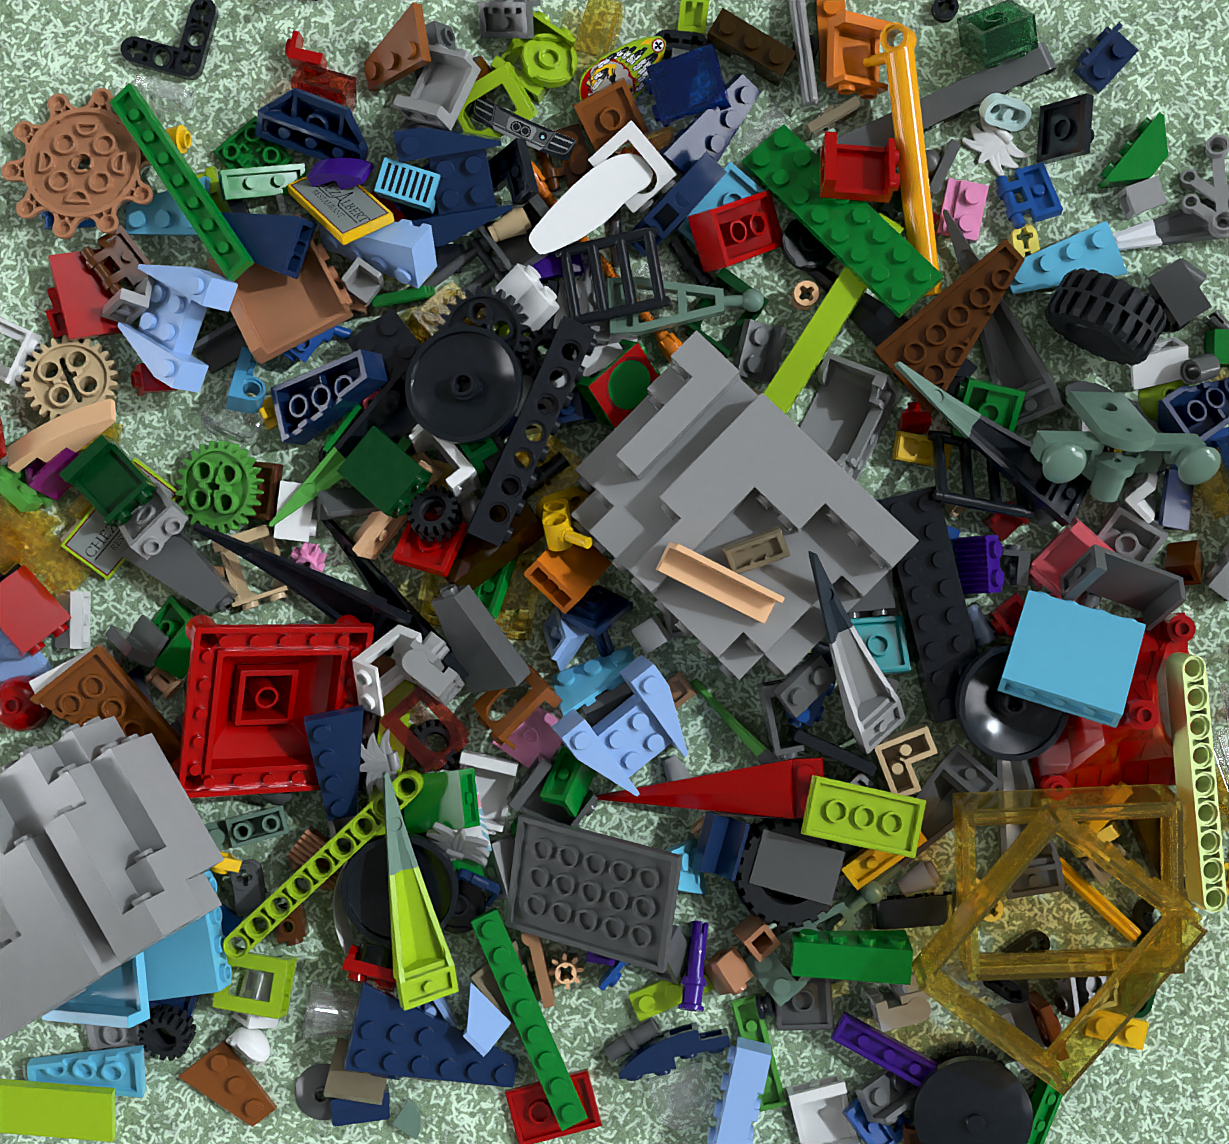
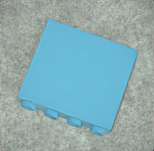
M1029 590L997 691L1116 728L1123 715L1146 624L1139 623L1132 618H1122L1109 614L1102 609L1085 607L1072 600L1055 598L1045 592Z
M208 870L204 874L215 893H217V881L213 877L212 870ZM220 907L144 951L148 1001L216 993L231 984L232 969L227 962V956L223 950V942L226 937L222 932V911Z
M144 952L86 987L87 990L42 1016V1020L119 1028H131L150 1019Z

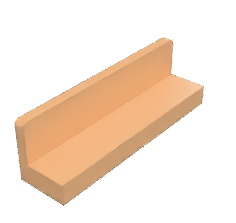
M418 452L414 460L433 474L427 486V490L430 491L431 485H435L444 472L425 453ZM382 511L372 512L353 536L357 543L352 550L360 557L376 560L406 522L407 513L395 519L385 515Z
M668 543L656 567L657 571L765 624L775 602L783 603L785 599L783 596L678 543Z

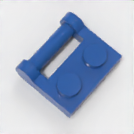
M858 1097L842 1111L865 1144H898L903 1139V1123L913 1124L902 1113L897 1116L898 1119L894 1122V1129L890 1125L884 1126L881 1123L868 1122Z

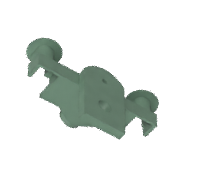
M1070 391L1067 402L1090 431L1037 430L1030 449L1037 461L1043 464V474L1046 479L1053 483H1066L1082 473L1092 481L1089 488L1091 496L1103 502L1117 501L1125 479L1132 476L1133 473H1157L1162 459H1164L1166 464H1175L1178 467L1180 480L1189 485H1198L1208 481L1217 473L1221 464L1219 452L1213 447H1206V443L1197 434L1157 433L1126 396L1119 392ZM1104 445L1123 450L1122 452H1102Z

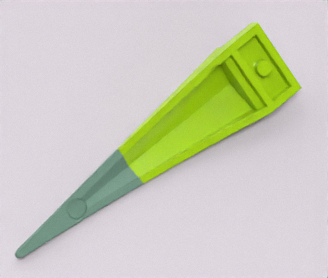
M383 771L393 974L396 979L400 1007L406 1011L459 992L455 965L423 881L390 776L387 772Z

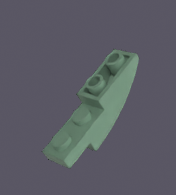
M283 805L204 824L219 851L241 847L290 833Z

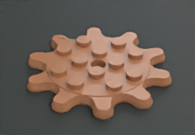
M96 89L92 93L89 103L81 108L72 106L66 95L62 93L54 94L48 99L50 117L47 122L42 125H35L28 121H21L13 129L16 139L25 144L26 152L21 159L6 162L1 168V174L9 182H24L27 185V194L17 203L16 212L21 218L29 220L36 218L44 212H51L54 215L52 230L60 239L72 238L78 225L82 221L89 219L96 222L101 232L113 234L119 228V220L116 214L120 206L126 202H135L136 204L146 206L153 200L151 187L140 179L143 171L151 167V164L119 116L112 112V106L109 102L113 99V96L108 89ZM85 159L91 160L89 170L78 169L81 161Z

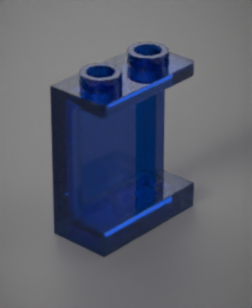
M713 44L646 67L648 77L644 78L648 94H653L656 102L655 105H652V111L656 122L661 121L665 128H670L673 121L717 106L720 111L731 108L717 52Z

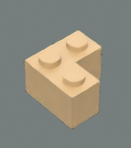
M922 723L888 735L871 751L886 791L905 796L922 791L911 763L938 753L928 726Z

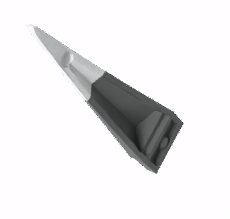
M1208 198L1200 201L1216 212L1213 201ZM1182 209L1112 233L1119 250L1220 239L1210 234L1208 230L1209 223L1195 213L1186 214ZM1220 224V225H1218L1219 227H1222V228L1228 227V225H1226V224Z

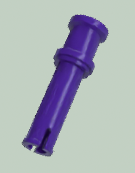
M691 921L686 976H683L681 979L683 993L682 1002L678 1004V1009L704 1012L702 996L703 988L706 987L707 982L703 978L709 923Z

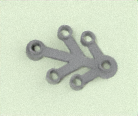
M1214 135L1207 140L1205 146V155L1212 160L1214 186L1200 178L1198 173L1192 169L1184 170L1181 173L1180 186L1184 189L1193 188L1213 201L1216 212L1202 204L1200 198L1195 194H1188L1182 199L1181 209L1186 214L1195 213L1209 223L1208 230L1210 234L1216 238L1225 239L1229 238V184H1226L1224 158L1229 153V139L1224 135ZM1213 149H1220L1221 152H1214V151H1212V150H1213ZM1192 177L1194 180L1188 182L1185 181L1184 178ZM1194 202L1196 205L1190 207L1187 206L1186 203ZM1220 224H1226V225H1228V227L1222 228V227H1219L1218 225H1220Z

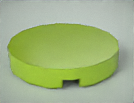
M551 33L537 34L532 40L526 42L520 59L522 71L527 78L538 86L546 88L561 87L569 83L575 75L578 62L576 50L571 45L570 47L562 37Z

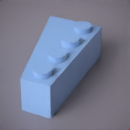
M401 219L399 222H393L346 245L338 241L322 224L318 226L322 244L328 251L343 255L353 262L359 257L381 274L383 273L395 278L402 284H408L419 289L437 267L432 228L429 224L422 223L420 227L413 226L412 221Z
M737 1036L735 1046L730 1045L726 1063H730L728 1073L723 1072L720 1090L724 1092L722 1100L717 1099L715 1103L713 1117H716L717 1121L715 1127L710 1126L707 1144H753L754 1126L752 1122L758 1121L761 1098H758V1096L764 1093L772 1056L770 1044Z

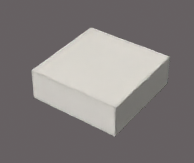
M656 614L631 630L646 654L671 639V636Z

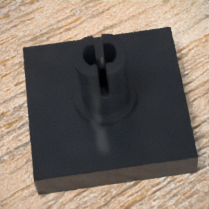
M1085 93L1040 106L1037 163L1049 164L1090 154V145L1095 136L1092 129L1094 96Z

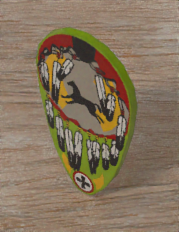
M660 36L639 38L602 56L582 74L578 85L580 100L620 78H625L635 100L657 71L664 56L665 40Z

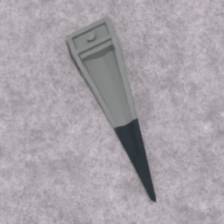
M809 551V559L847 725L853 731L859 751L868 754L905 720L900 698L885 678L851 622L818 555Z

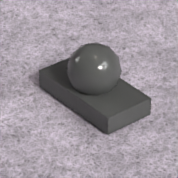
M953 139L943 146L940 154L933 150H926L931 199L938 195L961 147V143Z

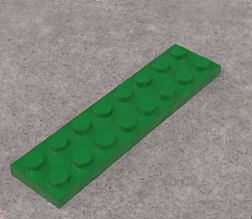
M785 124L780 126L742 160V166L766 190H770L771 194L898 318L942 281L943 275L866 201L821 198L820 158Z

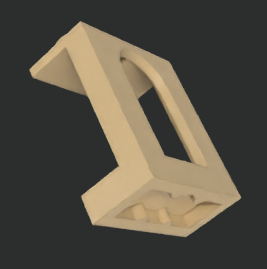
M269 524L231 535V537L249 544L262 540L266 551L282 557L277 539L274 538L273 526L269 527ZM212 541L215 553H220L230 585L239 594L234 598L235 602L231 603L232 607L242 606L243 611L260 606L259 600L269 597L270 602L286 598V592L292 590L274 578V584L270 591L254 594L246 584L237 554Z

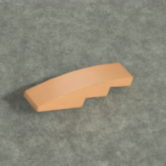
M110 398L80 407L30 431L8 447V468L18 473L36 458L47 463L66 447L74 452H78L116 422L115 401Z

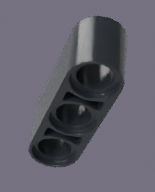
M943 891V894L934 895V892L916 893L914 897H906L904 894L887 896V899H881L878 903L871 904L873 928L878 930L949 925L956 922L954 895L950 891Z

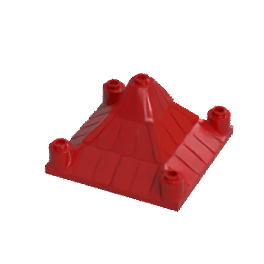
M1185 612L1171 613L1152 630L1144 631L1123 715L1116 728L1069 714L1065 729L1058 740L1048 750L1030 759L1032 777L1040 802L1049 801L1053 804H1061L1069 798L1104 794L1108 787L1112 784L1116 786L1121 780L1131 790L1176 785L1165 663L1172 653L1181 652L1189 654L1188 641L1193 638L1196 626L1194 621L1185 615ZM1143 617L1132 618L1137 622L1144 624Z
M197 615L191 618L185 628L186 636L191 642L180 757L171 766L188 797L200 798L320 790L304 725V716L359 705L352 660L372 645L374 626L371 623H361L352 615H344L338 618L334 625L216 624L207 615Z

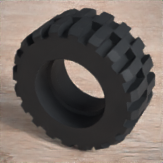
M1079 268L1078 270L1074 269L1066 273L1045 309V317L1048 324L1054 328V331L1064 336V339L1097 357L1100 356L1107 361H1115L1118 364H1128L1129 366L1138 365L1147 359L1166 326V314L1162 311V307L1154 302L1152 297L1142 293V290L1127 284L1128 282L1122 279H1116L1110 274L1099 273L1093 269Z
M762 818L763 821L757 824L753 822L749 828L736 879L733 881L741 902L745 904L748 911L754 917H760L761 921L768 925L775 923L778 928L787 929L788 925L791 924L795 928L804 927L803 922L810 920L811 923L818 921L817 915L822 911L827 914L832 908L830 905L794 895H777L767 888L751 884L749 881L763 830L839 850L835 842L801 834L803 820ZM841 870L833 895L834 900H837L841 893L838 890L839 884H843L844 880Z

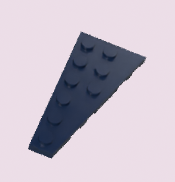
M362 981L343 1066L348 1071L513 1088L519 1059L517 1056L496 1045H493L483 1057L463 1037L465 1030H460L450 1025L449 1022L418 1007L404 1011L400 1007L399 999L395 998L394 995L372 987V984Z

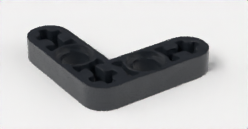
M212 0L193 1L179 48L131 36L122 42L121 54L132 65L185 80H196L202 75L218 21V8ZM205 6L211 11L210 14H205L203 19L204 25L208 26L207 29L199 25L201 24L202 16L198 11L199 9L204 10ZM194 33H202L205 36L204 42L199 46H193L190 43V38ZM137 45L141 51L148 53V62H146L147 58L143 54L135 53L134 57H132L129 49H134ZM187 49L194 52L192 62L196 66L195 69L190 68L189 72L183 67L184 63L189 64L192 56ZM161 52H167L170 56L169 62L163 66L157 65L155 62L156 56Z

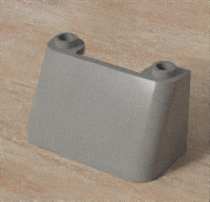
M827 352L825 358L821 360L816 368V375H818V381L821 386L800 429L857 482L897 403L899 390L888 374Z

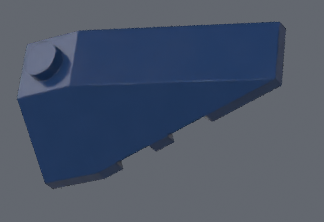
M1229 377L1213 382L1206 381L1193 386H1181L1158 401L1157 427L1163 433L1197 434L1203 441L1229 424Z

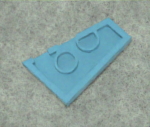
M728 162L723 168L727 173L687 216L763 192L764 190L732 162ZM686 216L676 231L696 247L689 220Z
M206 176L199 178V181L210 195L211 178ZM168 190L153 195V200L149 205L143 206L135 202L126 205V232L129 235L198 236Z
M630 645L614 651L610 656L595 658L551 676L555 692L563 700L560 703L563 716L573 709L577 710L584 704L587 707L596 702L595 697L606 689L613 690L625 682L619 672L635 660Z

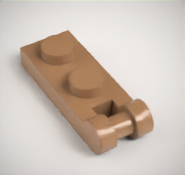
M523 932L522 941L525 945L529 946L531 955L527 956L530 973L535 972L538 982L533 984L537 1001L542 1000L543 1008L555 1006L556 998L551 976L548 975L549 967L542 937Z

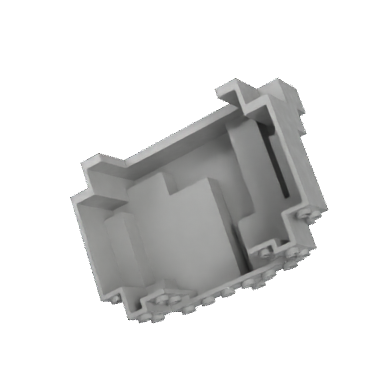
M696 330L671 355L672 364L647 388L649 395L575 469L579 475L577 481L580 483L579 485L590 496L571 514L576 520L572 525L582 535L592 536V544L602 554L608 551L615 557L611 563L623 574L629 571L634 576L631 582L644 595L650 592L657 599L654 605L665 616L671 612L679 620L675 625L687 637L693 634L700 641L697 647L708 658L714 654L721 663L718 668L730 680L734 677L740 680L763 656L767 659L764 665L775 676L779 673L786 676L827 634L809 559V551L818 555L846 613H848L919 540L763 393L758 396L740 379V371ZM779 525L791 555L739 574L785 598L783 603L775 602L765 624L656 570L669 542L678 543L730 569L722 546Z
M98 716L84 723L82 727L78 723L64 729L61 732L63 737L52 745L40 749L37 745L32 746L19 754L20 760L11 761L0 768L2 772L0 774V1041L86 991V987L159 941L222 905L204 873L224 860L223 856L153 734L150 733L139 737L138 734H133L126 737L115 716L103 720Z

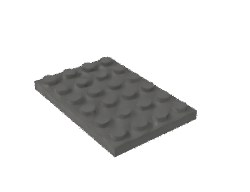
M523 813L518 816L505 927L663 973L667 970L683 855Z

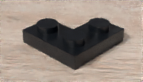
M515 138L489 160V167L494 191L500 192L508 185L513 204L523 205L539 193L526 139Z

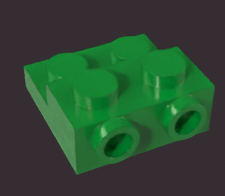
M965 376L964 382H958L955 399H959L960 402L1014 433L1026 392ZM947 420V426L951 427V428H950V432H951L954 436H959V437L965 438V437Z

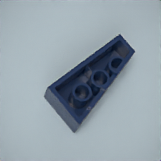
M360 349L271 387L282 442L298 445L307 444L386 384L388 379L382 354Z

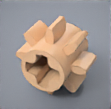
M563 951L562 958L552 957V963L556 967L550 968L548 975H555V986L561 983L565 984L566 989H569L570 983L573 981L580 983L581 978L577 975V972H583L584 965L576 964L578 954L571 958L567 956L566 951ZM561 966L563 968L571 966V974L568 972L564 975L561 974Z

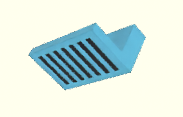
M384 157L374 191L378 197L433 214L437 204L434 197L441 175Z

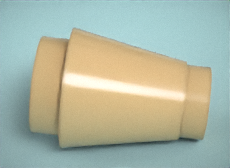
M521 206L517 209L513 207L512 210L505 213L487 228L493 240L498 242L526 234V230L532 226Z

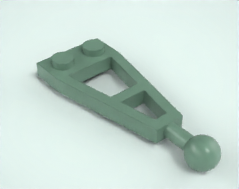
M621 277L608 278L609 308L626 304ZM633 277L636 298L637 289L653 291L650 278ZM663 280L665 293L677 294L678 314L639 323L638 314L610 320V337L643 335L724 315L725 307H743L749 312H755L763 306L764 297L757 289H748L743 295L724 296L722 288ZM686 295L715 299V305L687 312Z
M870 881L861 888V894L848 905L841 901L831 906L832 908L827 914L822 911L817 915L818 921L811 923L810 920L803 922L804 927H792L776 937L782 944L792 938L793 931H800L802 929L819 931L815 925L838 913H841L846 921L837 931H849L857 921L854 914L867 903H878L883 897V888L878 882ZM774 951L760 963L751 954L744 959L746 965L780 1007L802 990L811 979V977L800 976L796 980Z

